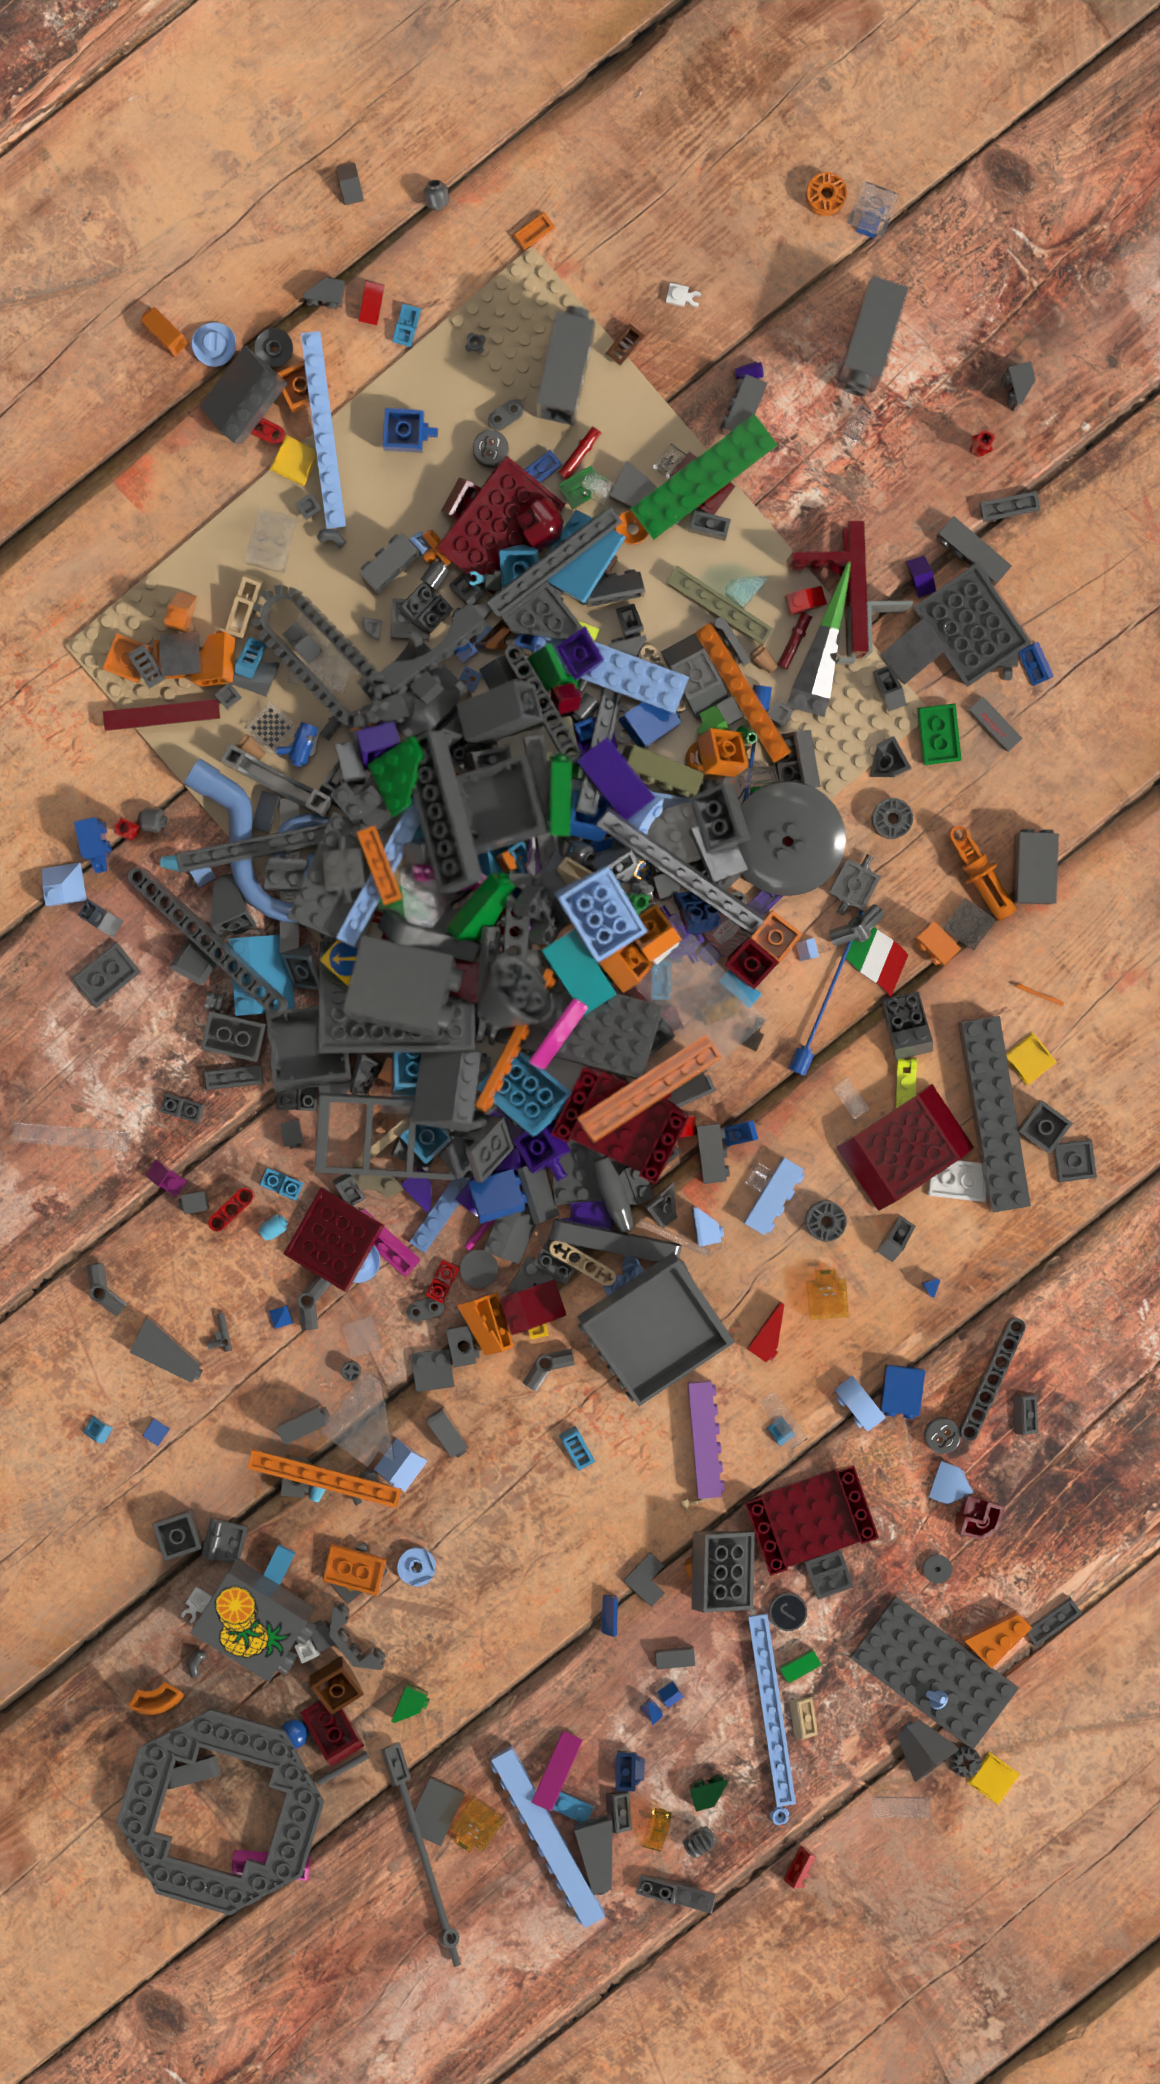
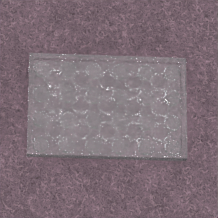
M692 934L688 935L661 962L651 968L643 979L635 985L636 989L648 1002L664 1007L661 1017L687 1046L707 1034L709 1040L712 1041L722 1056L721 1060L708 1068L710 1072L768 1021Z

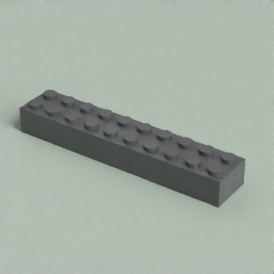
M1000 1016L958 1022L989 1212L994 1213L1031 1206Z

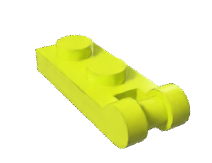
M917 1058L897 1060L895 1109L916 1096ZM903 1067H910V1073H903Z

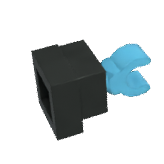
M491 570V574L483 573V575H479L474 571L469 572V574L476 576L475 581H468L469 584L476 585L482 583L483 589L500 590L502 571Z

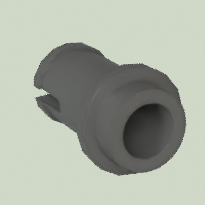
M335 716L328 718V723L319 733L322 737L325 736V739L330 741L338 727L341 728L340 724L342 722L338 721L339 719Z

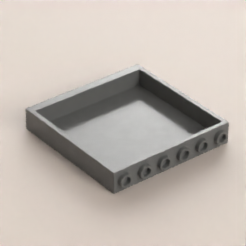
M672 1252L577 1316L580 1321L578 1327L584 1335L588 1333L590 1336L588 1341L593 1348L597 1347L600 1350L597 1354L603 1362L607 1360L609 1363L607 1368L611 1374H616L619 1377L616 1381L622 1389L626 1387L628 1390L626 1392L627 1397L631 1402L635 1401L638 1406H641L735 1343L675 1252Z

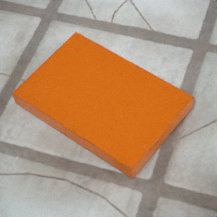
M332 1543L322 1581L378 1596L387 1558Z

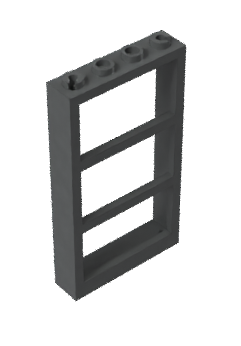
M320 1092L315 1172L455 1180L456 1175L451 1158L449 1173L413 1171L416 1124L411 1122L415 1098ZM330 1102L367 1104L363 1168L326 1166ZM374 1104L410 1106L406 1170L370 1168Z

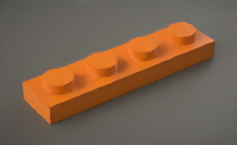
M375 825L358 831V838L383 904L387 905L402 899Z

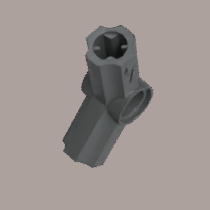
M873 904L861 916L851 919L847 925L830 930L829 934L833 945L838 946L853 940L857 942L866 941L871 936L870 930L884 918L885 913L878 905Z
M104 1263L87 1265L90 1298L118 1317L128 1303L108 1289ZM96 1288H101L104 1291L102 1298L95 1295Z
M318 1275L298 1298L301 1330L318 1329L316 1302L331 1285V1283ZM305 1295L310 1296L312 1304L304 1305L302 1297Z
M572 1349L539 1355L522 1383L537 1392L550 1370L575 1365ZM548 1358L551 1364L549 1367L544 1368L540 1365V1360Z

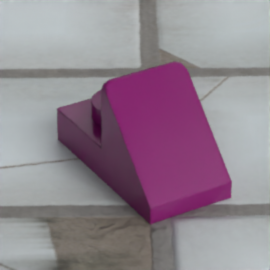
M157 1159L145 1174L155 1185L162 1187L175 1197L178 1196L187 1183L186 1179Z

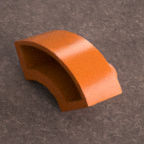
M163 1682L159 1688L153 1691L138 1689L128 1707L141 1714L157 1715L175 1707L185 1694Z

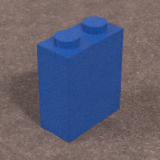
M644 702L625 713L619 719L634 743L643 749L681 723L677 711L674 714Z
M513 1169L488 1176L482 1183L476 1182V1180L468 1182L469 1191L480 1224L525 1211L524 1204L527 1203L525 1193L520 1192L519 1186H521L519 1176L514 1174Z
M885 1364L880 1411L884 1412V1415L895 1417L896 1414H903V1418L908 1419L920 1416L925 1370L922 1368Z

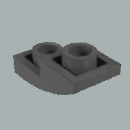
M165 1093L160 1112L200 1123L205 1105Z

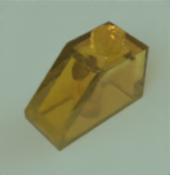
M653 1807L642 1847L661 1852L669 1832L672 1812Z

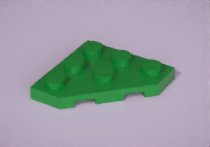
M416 737L408 738L368 764L391 816L400 814L408 809L412 799H410L412 788H415L418 776L417 768L423 756Z

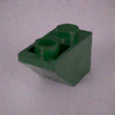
M717 1774L712 1776L710 1780L704 1781L699 1779L693 1781L692 1785H689L696 1812L715 1807L728 1784L726 1775Z

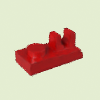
M800 1846L784 1881L795 1890L797 1888H804L805 1885L802 1882L805 1877H810L808 1872L816 1856L807 1848Z

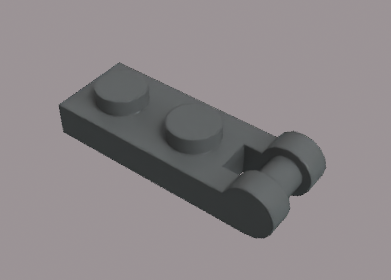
M723 617L717 618L714 623L715 629L722 632L724 638H722L727 648L731 647L734 651L733 658L738 665L742 664L743 667L751 662L727 621Z

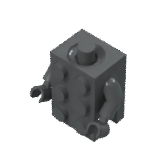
M478 1114L472 1120L469 1132L454 1130L448 1133L452 1138H455L447 1149L458 1179H461L463 1176L470 1179L474 1175L476 1182L482 1183L514 1149L504 1117Z

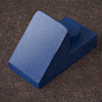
M745 1121L724 1127L726 1147L758 1139L754 1121Z

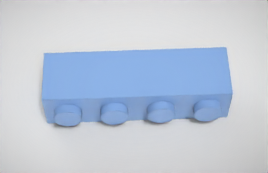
M783 1157L744 1223L764 1236L766 1232L770 1233L775 1226V1223H773L775 1217H780L785 1209L783 1206L786 1199L790 1200L795 1192L793 1190L795 1184H800L804 1178V1169Z

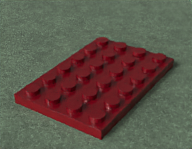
M505 455L435 549L472 579L476 580L475 575L469 574L470 571L477 572L479 575H483V573L491 574V570L501 571L499 553L501 549L521 544L533 548L516 519L531 508L530 505L549 498L554 501L558 510L561 511L565 503L510 457ZM486 589V590H487L488 592H490L492 595H494L495 593L498 592V591Z

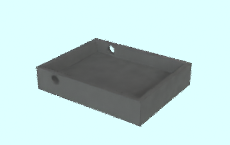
M979 562L913 607L921 620L926 618L947 643L949 648L944 651V654L967 687L1033 643Z

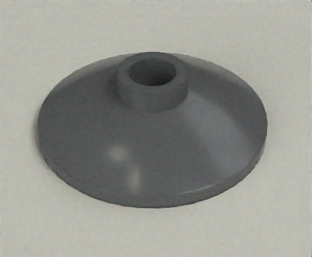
M276 328L267 329L255 341V354L269 367H280L291 358L293 343L289 335L283 330ZM273 346L278 347V351L272 352L271 348Z

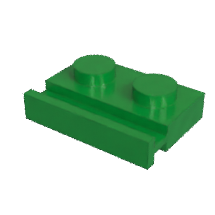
M592 465L558 485L572 510L606 491Z

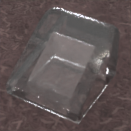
M756 1163L745 1183L762 1192L771 1179L773 1171Z

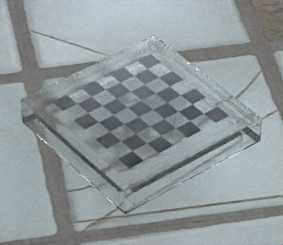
M270 701L244 729L273 755L276 752V747H281L298 730V727Z

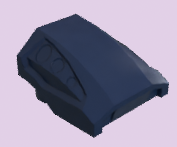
M691 891L674 892V902L679 909L687 931L691 934L710 932L720 925L722 919L719 911Z

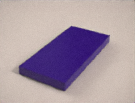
M608 737L577 760L625 820L631 818L656 798Z

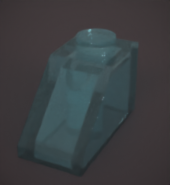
M767 576L738 577L736 581L732 579L725 587L727 589L725 595L735 604L744 608L769 578Z

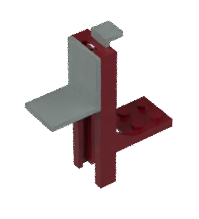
M849 521L848 527L843 528V552H792L787 559V568H792V570L799 571L811 567V570H822L825 567L840 577L847 563L850 562L845 597L847 657H838L836 665L853 664L856 658H867L873 652L871 613L907 612L913 606V601H867L865 521Z

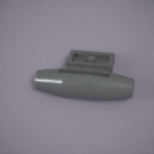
M608 1156L600 1157L594 1160L597 1183L608 1214L619 1233L630 1231L634 1228L630 1204L639 1205L654 1198L648 1180L639 1177V1171L628 1166L623 1168L618 1174Z

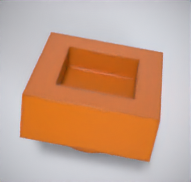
M509 851L495 856L503 873L517 868L515 858Z

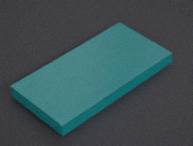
M575 929L542 950L572 998L579 999L588 1006L584 1015L616 995V992Z

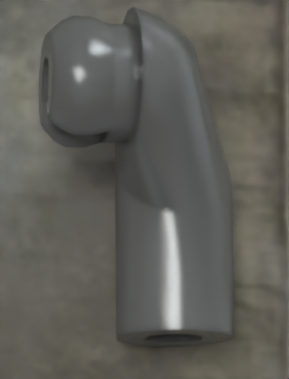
M322 529L317 535V539L320 542L324 543L327 540H332L339 548L347 543L334 529Z

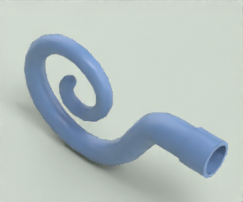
M200 758L190 771L184 785L202 796L206 795L228 810L229 843L252 838V805L247 793L236 782L221 774L219 769ZM304 813L291 817L280 826L277 833L329 823L330 818L326 816L324 819L317 814ZM285 852L272 855L282 856L283 859H286ZM311 853L307 857V866L304 869V878L307 874V871L310 867V864L313 860L315 853ZM252 859L230 863L234 882L248 904L267 917L282 922L296 923L287 919L294 903L275 899L262 889L255 877Z

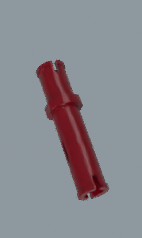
M802 612L796 626L792 628V635L777 663L778 666L789 669V665L802 638L806 636L807 633L805 632L813 618L809 614Z

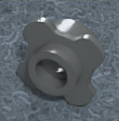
M469 333L467 335L468 341L465 345L466 351H475L478 354L483 353V343L486 341L485 336Z

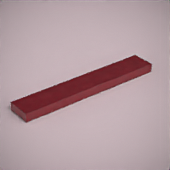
M218 699L103 711L105 731L221 719Z

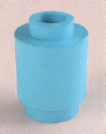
M275 1214L262 1223L258 1230L266 1241L273 1240L287 1230L286 1225H288V1222L283 1215Z

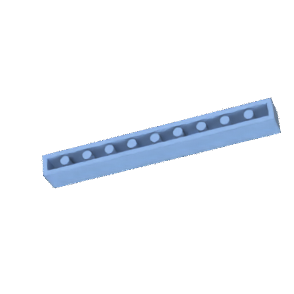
M511 1745L496 1753L491 1758V1768L495 1774L499 1773L501 1777L499 1781L503 1789H508L511 1795L509 1796L513 1807L517 1806L520 1811L518 1813L520 1820L523 1824L527 1823L529 1827L527 1831L530 1838L536 1840L539 1845L537 1847L541 1857H546L548 1861L546 1864L551 1874L554 1873L556 1875L558 1888L560 1891H565L567 1895L565 1900L570 1908L573 1907L576 1913L574 1916L579 1924L582 1923L587 1928L603 1919L605 1911L596 1895H593L589 1882L548 1810L531 1803L537 1789L513 1746Z

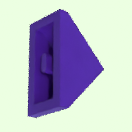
M925 555L906 561L917 597L920 598L936 592L933 571Z

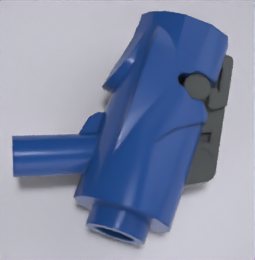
M301 722L293 736L295 737L294 742H291L289 746L276 747L277 755L289 754L290 764L302 767V764L306 765L309 756L315 755L319 736L318 727Z

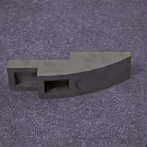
M642 1874L640 1875L636 1894L672 1905L676 1903L710 1914L713 1911L716 1893L699 1889V1886Z

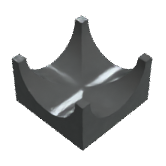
M414 630L409 635V641L405 649L393 662L416 659L427 654L431 649ZM442 661L438 663L434 670L428 672L431 674L435 672L442 679L440 684L445 689L429 704L425 703L410 685L402 694L410 717L405 718L404 723L395 726L406 739L417 737L428 731H435L458 710L457 703L473 697L466 685ZM362 677L357 683L373 701L374 691L372 685L366 678ZM380 681V682H378L377 684H378V685H381V684H384V683H383L382 681ZM381 694V700L393 694Z

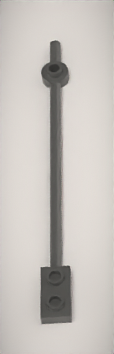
M395 1742L382 1748L381 1753L391 1785H398L443 1929L439 1935L440 1944L449 1949L453 1965L457 1967L461 1965L456 1945L459 1942V1933L456 1929L449 1926L405 1783L411 1779L401 1744L400 1742Z

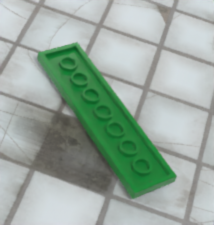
M754 414L634 505L631 511L651 538L655 540L777 447L778 444Z

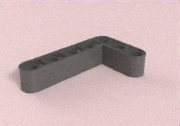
M387 908L383 910L378 928L396 943L452 955L454 958L470 962H476L481 949V942L456 940L451 933L409 923L400 913Z

